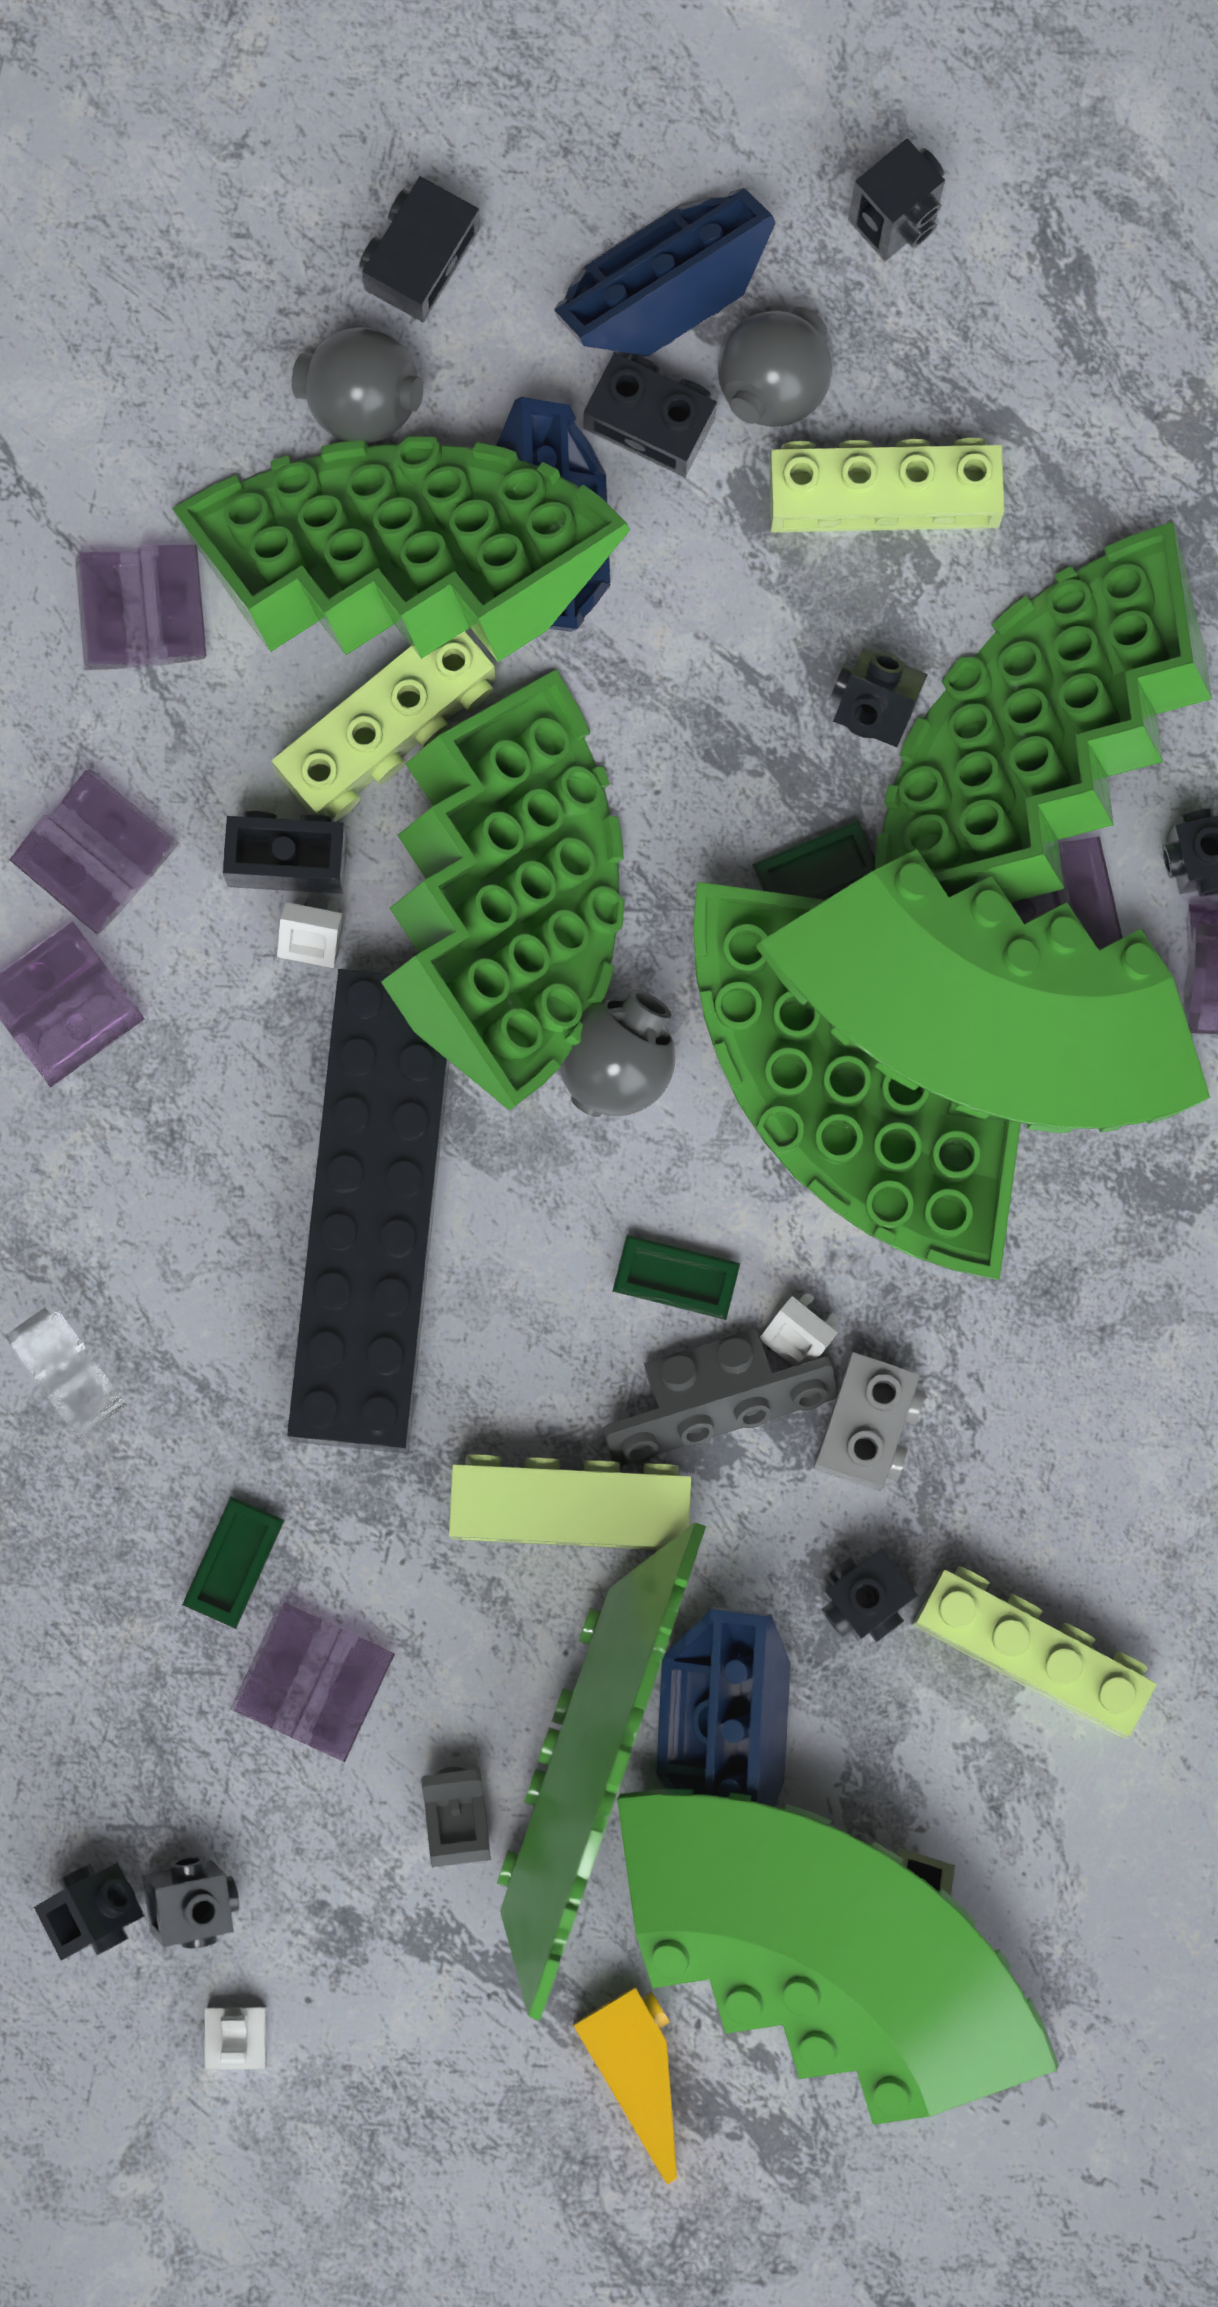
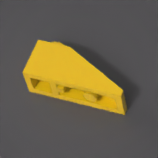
M633 1986L574 2022L573 2027L666 2185L677 2179L667 2040L660 2028L669 2024L670 2021L652 1991L641 1997L636 1987Z

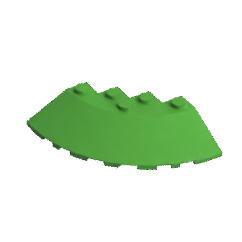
M407 436L400 444L367 446L365 441L334 443L322 446L321 455L294 462L287 455L270 461L271 470L254 475L241 482L236 474L208 487L172 508L174 514L244 618L270 652L317 622L322 624L345 655L392 625H395L422 659L465 630L471 628L499 662L546 632L630 531L627 522L600 496L584 485L578 487L576 484L562 478L558 469L544 462L540 466L523 462L518 459L515 451L479 442L475 444L474 448L440 445L437 437Z
M1173 522L1134 534L1105 547L1106 555L1091 561L1074 571L1072 566H1069L1055 574L1056 583L1052 584L1031 601L1027 596H1024L991 624L995 633L974 657H960L941 681L946 690L931 706L924 719L917 718L903 744L899 755L903 761L894 785H888L884 799L887 812L882 834L877 836L875 870L917 849L948 897L990 876H993L1010 903L1064 889L1058 840L1113 826L1108 777L1163 762L1156 714L1212 700L1205 649L1176 527Z
M556 669L438 735L405 763L433 807L397 836L426 880L389 908L419 954L415 955L381 983L413 1031L508 1110L514 1108L544 1085L561 1067L560 1065L572 1050V1045L580 1043L583 1024L579 1021L582 1017V1012L590 1005L601 1003L607 993L615 967L611 965L616 932L622 929L625 899L619 895L618 862L624 859L618 816L610 815L604 790L610 783L604 766L597 767L585 740L591 732L577 703Z
M917 849L870 872L761 940L756 945V948L784 986L802 1005L809 1002L821 1016L831 1023L834 1028L830 1032L845 1046L851 1041L876 1059L877 1063L874 1067L888 1077L912 1090L920 1086L935 1095L952 1101L956 1110L986 1119L992 1115L1018 1123L1027 1124V1129L1051 1133H1070L1073 1129H1099L1101 1133L1116 1131L1126 1125L1144 1122L1151 1124L1168 1119L1210 1098L1174 978L1142 929L1099 951L1067 902L1024 924L993 876L948 897Z
M697 882L693 934L696 979L704 1020L719 1065L738 1104L763 1142L796 1180L829 1209L867 1235L909 1256L955 1272L999 1281L1021 1123L992 1115L986 1119L956 1110L952 1101L935 1095L920 1086L912 1090L888 1077L874 1067L877 1063L876 1059L851 1041L845 1046L830 1032L834 1028L831 1023L821 1016L809 1002L802 1005L784 986L756 948V945L761 940L824 902V899Z
M696 1522L611 1586L602 1611L590 1607L579 1642L590 1646L574 1691L563 1688L551 1722L562 1725L561 1731L549 1727L537 1762L548 1765L547 1772L535 1769L524 1801L526 1804L535 1806L520 1852L507 1851L497 1880L498 1885L507 1887L500 1914L528 2017L539 2021L541 2020L706 1529L705 1525Z
M659 1789L619 1794L617 1804L635 1933L652 1988L709 1980L726 2034L783 2025L799 2079L857 2071L872 2125L931 2117L1057 2071L1059 2063L1044 2022L1031 1997L1026 1999L1020 1986L1009 1972L1011 1965L1001 1950L995 1951L974 1927L975 1919L964 1907L942 1888L937 1892L926 1881L904 1867V1859L875 1841L872 1844H867L842 1830L830 1826L832 1821L830 1819L787 1804L783 1810L753 1802L750 1795L730 1793L728 1798L694 1795V1790Z

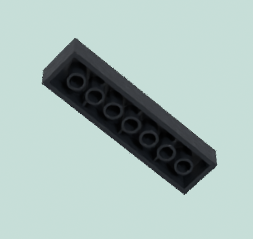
M338 969L287 1437L294 1443L408 1454L450 1061L413 1031L381 983L391 974Z

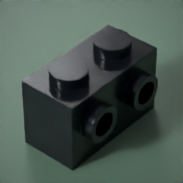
M906 138L855 180L848 221L885 262L907 243L911 248L917 247L936 229L937 224L935 220L938 211L942 207L940 201L945 184V179L942 177L944 176V171L941 164L930 151L925 148L918 150Z
M419 176L411 191L402 189L395 198L388 214V219L392 221L382 239L376 236L371 239L362 254L359 267L363 269L362 275L365 291L424 323L480 230L479 208Z
M614 352L583 412V429L686 478L716 419L717 401L710 398L711 393L706 388L694 381L681 379L678 383L659 374L660 369L644 357L630 354L626 358Z
M246 811L242 813V817L227 816L223 860V876L227 887L343 894L347 850L345 825L341 822H335L333 817L317 814L302 815L300 820L277 819L276 814L264 811Z

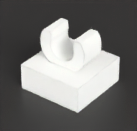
M301 894L295 899L294 903L285 902L280 918L277 957L334 968L339 952L342 913L338 912L337 901L330 900L327 910L306 906L307 896Z
M810 1294L803 1295L799 1300L792 1296L760 1337L763 1343L793 1367L819 1359L838 1334L834 1330L838 1322V1316L832 1313L825 1321L820 1319L808 1309L814 1299Z
M206 2007L204 2069H265L266 2007Z

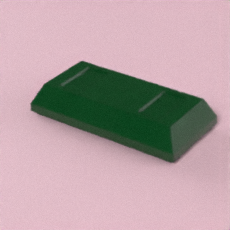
M858 820L756 862L752 866L763 891L821 899L845 889L874 871L875 856Z
M627 1235L612 1292L727 1320L741 1263Z
M230 1496L182 1605L237 1629L285 1520Z

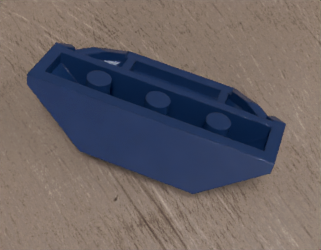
M745 188L731 191L727 197H711L676 207L582 267L569 286L564 300L558 302L554 312L562 324L585 347L650 356L704 320L719 313L723 308L745 294L775 226L773 215Z
M526 397L515 399L496 446L515 451L518 459L523 462L525 461L537 466L544 462L558 469L562 478L576 484L578 487L586 486L607 503L606 473L588 439L574 423L577 418L570 405ZM609 557L549 629L572 632L581 626L586 615L595 607L610 587Z
M714 1607L664 1654L661 1666L656 1774L665 1789L694 1790V1795H711L728 1798L730 1793L750 1795L753 1802L772 1807L776 1806L785 1780L791 1663L772 1614Z

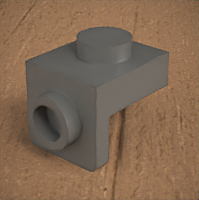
M448 1767L437 1771L433 1775L421 1777L431 1866L440 1867L491 1860L485 1798L480 1770Z

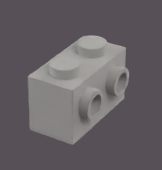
M853 1352L849 1357L813 1469L878 1491L884 1488L887 1479L897 1482L908 1448L898 1445L905 1423L916 1425L926 1392L916 1389L921 1374Z

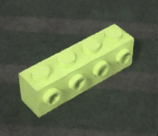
M982 438L959 439L953 442V446H930V442L927 440L907 439L897 442L896 447H873V443L869 441L850 440L840 443L839 448L816 449V445L812 442L794 441L783 444L781 449H771L769 462L771 533L999 528L1004 515L1002 445H988L987 440Z
M465 631L422 659L410 646L272 759L274 772L309 814L326 815L335 818V821L347 815L359 803L361 798L357 794L375 780L378 784H383L392 778L404 766L405 761L402 757L417 744L424 748L438 735L447 731L450 725L446 721L462 707L469 712L483 703L494 690L490 684L496 680L495 666Z
M466 1455L465 1465L453 1464L449 1523L450 1540L659 1550L689 1527L691 1476H679L678 1465L644 1464L643 1474L620 1473V1463L611 1461H585L584 1471L560 1470L561 1460L552 1458H525V1468L501 1467L502 1457L492 1455Z
M958 1566L954 1574L945 1569L938 1574L912 1626L1120 1738L1130 1737L1157 1683L1144 1677L1148 1670L1146 1665L1119 1651H1116L1113 1659L1092 1649L1095 1638L1070 1624L1063 1623L1060 1631L1038 1620L1043 1611L1018 1596L1011 1594L1007 1602L986 1592L990 1582L966 1568Z

